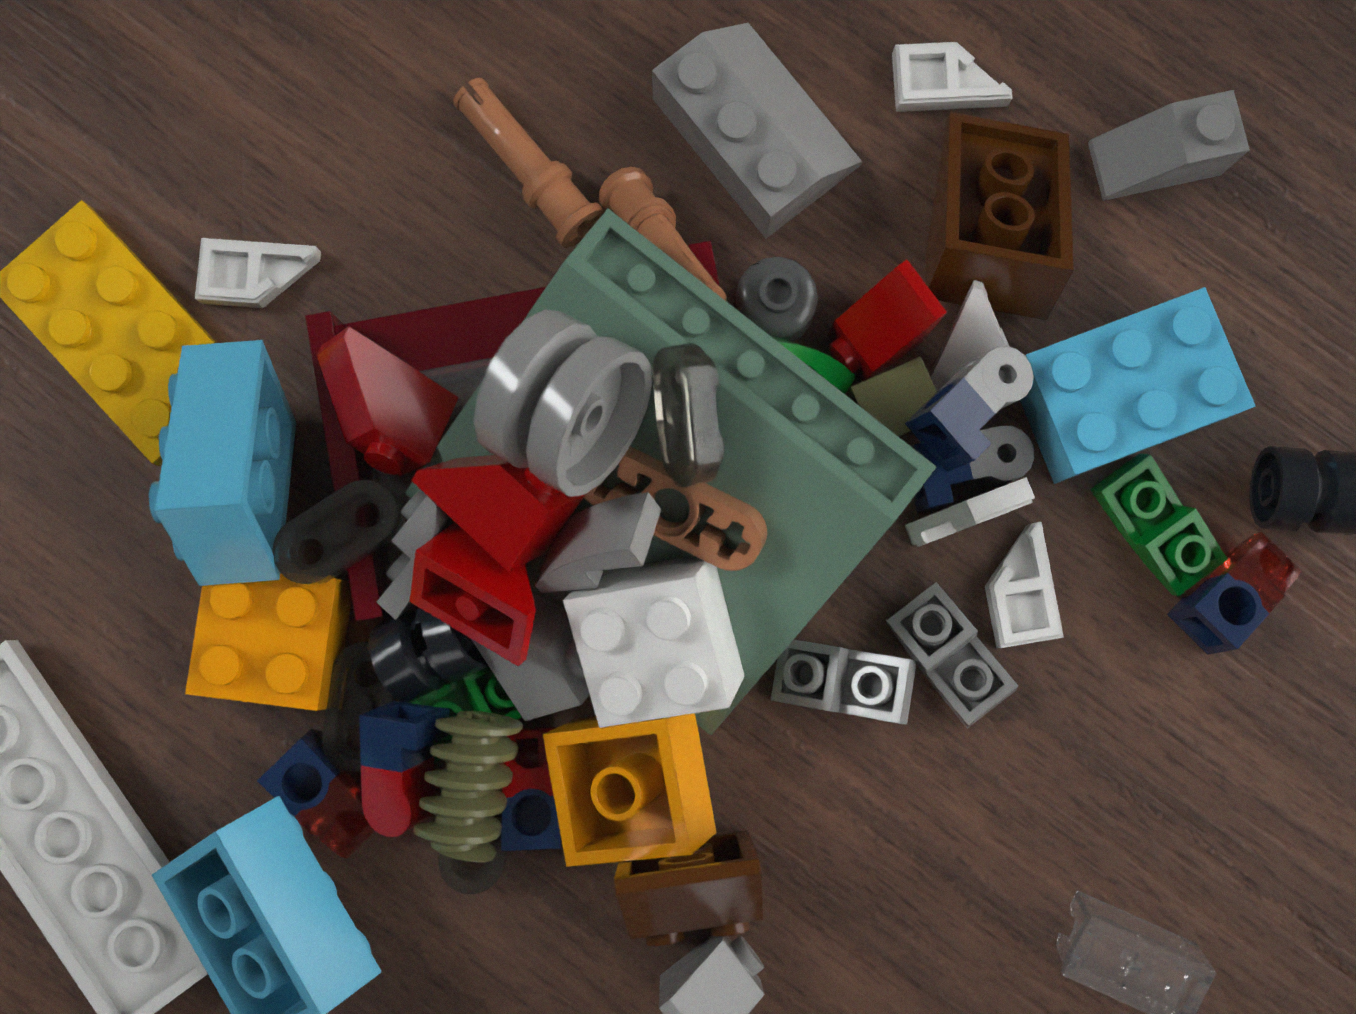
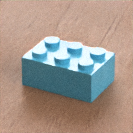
M1205 287L1025 355L1032 366L1034 377L1032 388L1020 402L1054 484L1256 407Z
M263 340L182 346L178 373L171 374L168 382V394L172 408L169 426H163L159 434L162 466L159 481L153 482L149 490L151 515L156 523H162L172 540L176 558L186 563L199 586L280 580L296 420Z
M280 796L215 831L151 875L231 1014H327L382 972L371 954L368 940L354 925L337 896L333 880L322 870L303 837V831L299 822L288 812Z

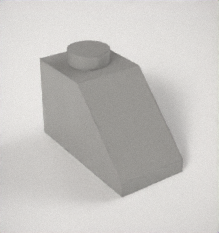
M1234 90L1171 103L1091 139L1088 143L1103 201L1220 176L1250 150Z
M534 593L532 595L536 611L527 659L519 667L471 639L524 721L579 706L590 695L566 609Z
M710 935L660 975L659 1009L663 1014H749L764 996L762 983L757 974L765 967L741 935L734 941H731L728 936Z

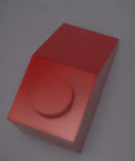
M906 259L834 321L828 333L833 342L828 347L835 360L845 365L853 373L856 372L862 381H866L875 377L922 343L946 315L947 311Z
M350 326L325 342L316 356L346 444L363 453L365 461L370 466L387 474L402 476L429 463L459 397Z
M496 455L454 458L417 470L411 480L508 572L544 555L584 498V495L569 497L540 481L530 472L529 467L517 468Z
M456 522L415 550L409 602L519 667L527 659L536 611L525 564L508 572Z

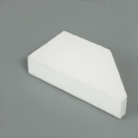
M201 238L195 299L201 304L264 308L320 262L321 251L316 246Z
M1027 477L911 522L905 525L912 545L920 547L1031 504L1035 496Z

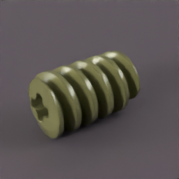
M462 711L458 712L456 717L436 719L435 727L453 736L452 742L432 745L430 747L429 753L447 762V766L443 770L425 772V781L442 790L440 796H429L420 799V808L436 815L435 822L414 825L413 832L416 836L430 841L431 848L444 856L467 862L484 863L492 861L496 857L497 852L489 842L499 837L502 825L494 815L502 813L507 805L505 794L498 789L508 786L513 776L511 769L502 762L513 760L518 752L516 743L507 736L519 733L523 728V724L514 718L496 713Z

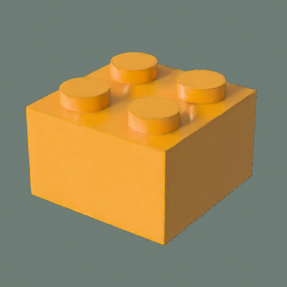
M280 571V580L202 586L185 694L313 711L336 708L352 601L350 582L337 578Z
M695 713L599 728L596 716L578 718L543 734L566 867L692 855L717 833Z

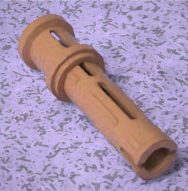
M475 78L469 81V86L475 92L473 95L475 100L463 86L455 95L453 105L465 115L523 184L522 194L524 202L531 209L539 208L558 231L556 240L564 248H569L580 243L605 210L597 202L590 203L571 181L573 172L566 164L559 161L551 162L490 90L483 78Z
M636 167L621 168L612 173L604 181L599 191V202L605 211L610 209L726 301L724 290L716 284L675 229L676 215L673 208L664 199L654 196L653 184L647 173Z

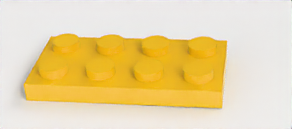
M81 200L0 271V298L152 464L161 467L159 434L163 426H169L172 408L168 394V382L171 374L178 373L182 346L217 342L96 211Z

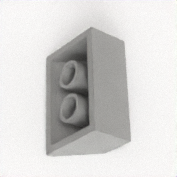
M749 23L702 32L652 70L654 102L766 239L862 164V160Z

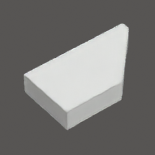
M957 42L895 45L892 52L896 112L1008 107L1012 100V89L1003 82L999 85L973 62L975 58Z
M973 280L930 373L937 391L964 365L974 359L981 358L996 347L1009 346L1002 327L1000 328L988 300L985 286L980 281Z
M1042 522L1026 525L985 585L996 648L1064 638Z

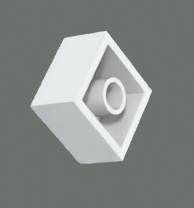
M694 555L646 563L640 567L603 571L598 588L572 590L563 600L599 728L730 707L745 675L716 566Z

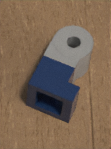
M1009 346L996 347L981 358L974 359L964 365L904 424L947 472L971 463L991 445V442L980 429L1000 409L1021 400L1029 393L1034 377L1032 366L1026 356L1019 350Z
M998 426L980 430L991 442V445L975 461L949 472L941 466L922 443L914 444L911 447L936 466V469L913 497L917 513L942 508L954 502L951 491L953 487L976 482L988 487H1000L1024 476L1031 469L1034 461V446L1030 438L1021 429L1013 426Z

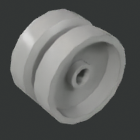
M545 309L526 318L505 339L488 366L476 401L474 426L477 440L490 453L517 468L529 467L530 472L540 481L569 497L585 495L606 479L620 463L633 442L648 406L652 388L651 364L643 352L615 338L597 336L589 325L562 311Z

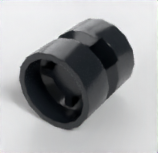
M1277 446L1264 448L1256 459L1250 480L1249 502L1255 524L1261 529L1297 531L1302 523H1307L1308 527L1316 533L1356 534V452L1323 450L1317 452L1314 456L1312 452L1305 448Z
M418 608L416 612H405L396 620L391 618L376 625L370 632L368 645L370 659L376 675L384 688L395 699L404 703L414 701L441 689L447 680L450 682L459 681L489 667L471 638L421 608Z

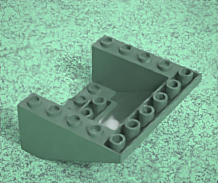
M607 209L563 262L526 318L545 309L562 311L589 325L597 336L615 338L643 352L651 364L652 388L646 413L630 446L753 506L760 512L766 522L767 539L765 545L751 565L736 571L723 570L717 567L745 676L729 708L695 713L697 725L709 735H712L896 521L936 469V466L610 209ZM482 382L436 447L431 461L425 464L423 468L454 458L494 455L478 442L474 426L477 395ZM617 465L606 477L602 485L612 490L619 482L638 489L636 494H639L652 482V479L644 476V479L636 486H633L617 476L619 465ZM412 482L405 494L412 498L420 489ZM664 488L657 491L655 502L661 508L660 516L670 522H682L688 518L690 512L689 503L680 491L672 488ZM583 498L570 517L593 505ZM708 506L705 507L702 518L692 529L694 533L700 535L707 524L723 531L726 534L724 545L729 549L735 550L741 542L748 543L742 538L744 527L741 524L733 521L727 529H720L706 522L714 512ZM653 536L644 564L690 556L692 554ZM546 551L544 555L525 564L531 591L565 608L563 600L572 590L541 593L535 586L547 553Z

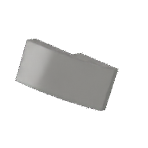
M421 489L407 502L401 511V514L407 521L392 539V542L404 553L387 571L386 575L393 582L377 601L395 620L414 606L409 601L415 550L455 522Z
M649 492L607 500L576 513L568 519L548 548L535 582L536 588L541 593L598 588L604 570L643 566L661 508Z
M937 582L886 620L887 625L913 660L917 661L916 665L967 729L1017 690V683L977 637L978 630Z
M793 640L777 658L771 701L892 723L907 724L917 661Z

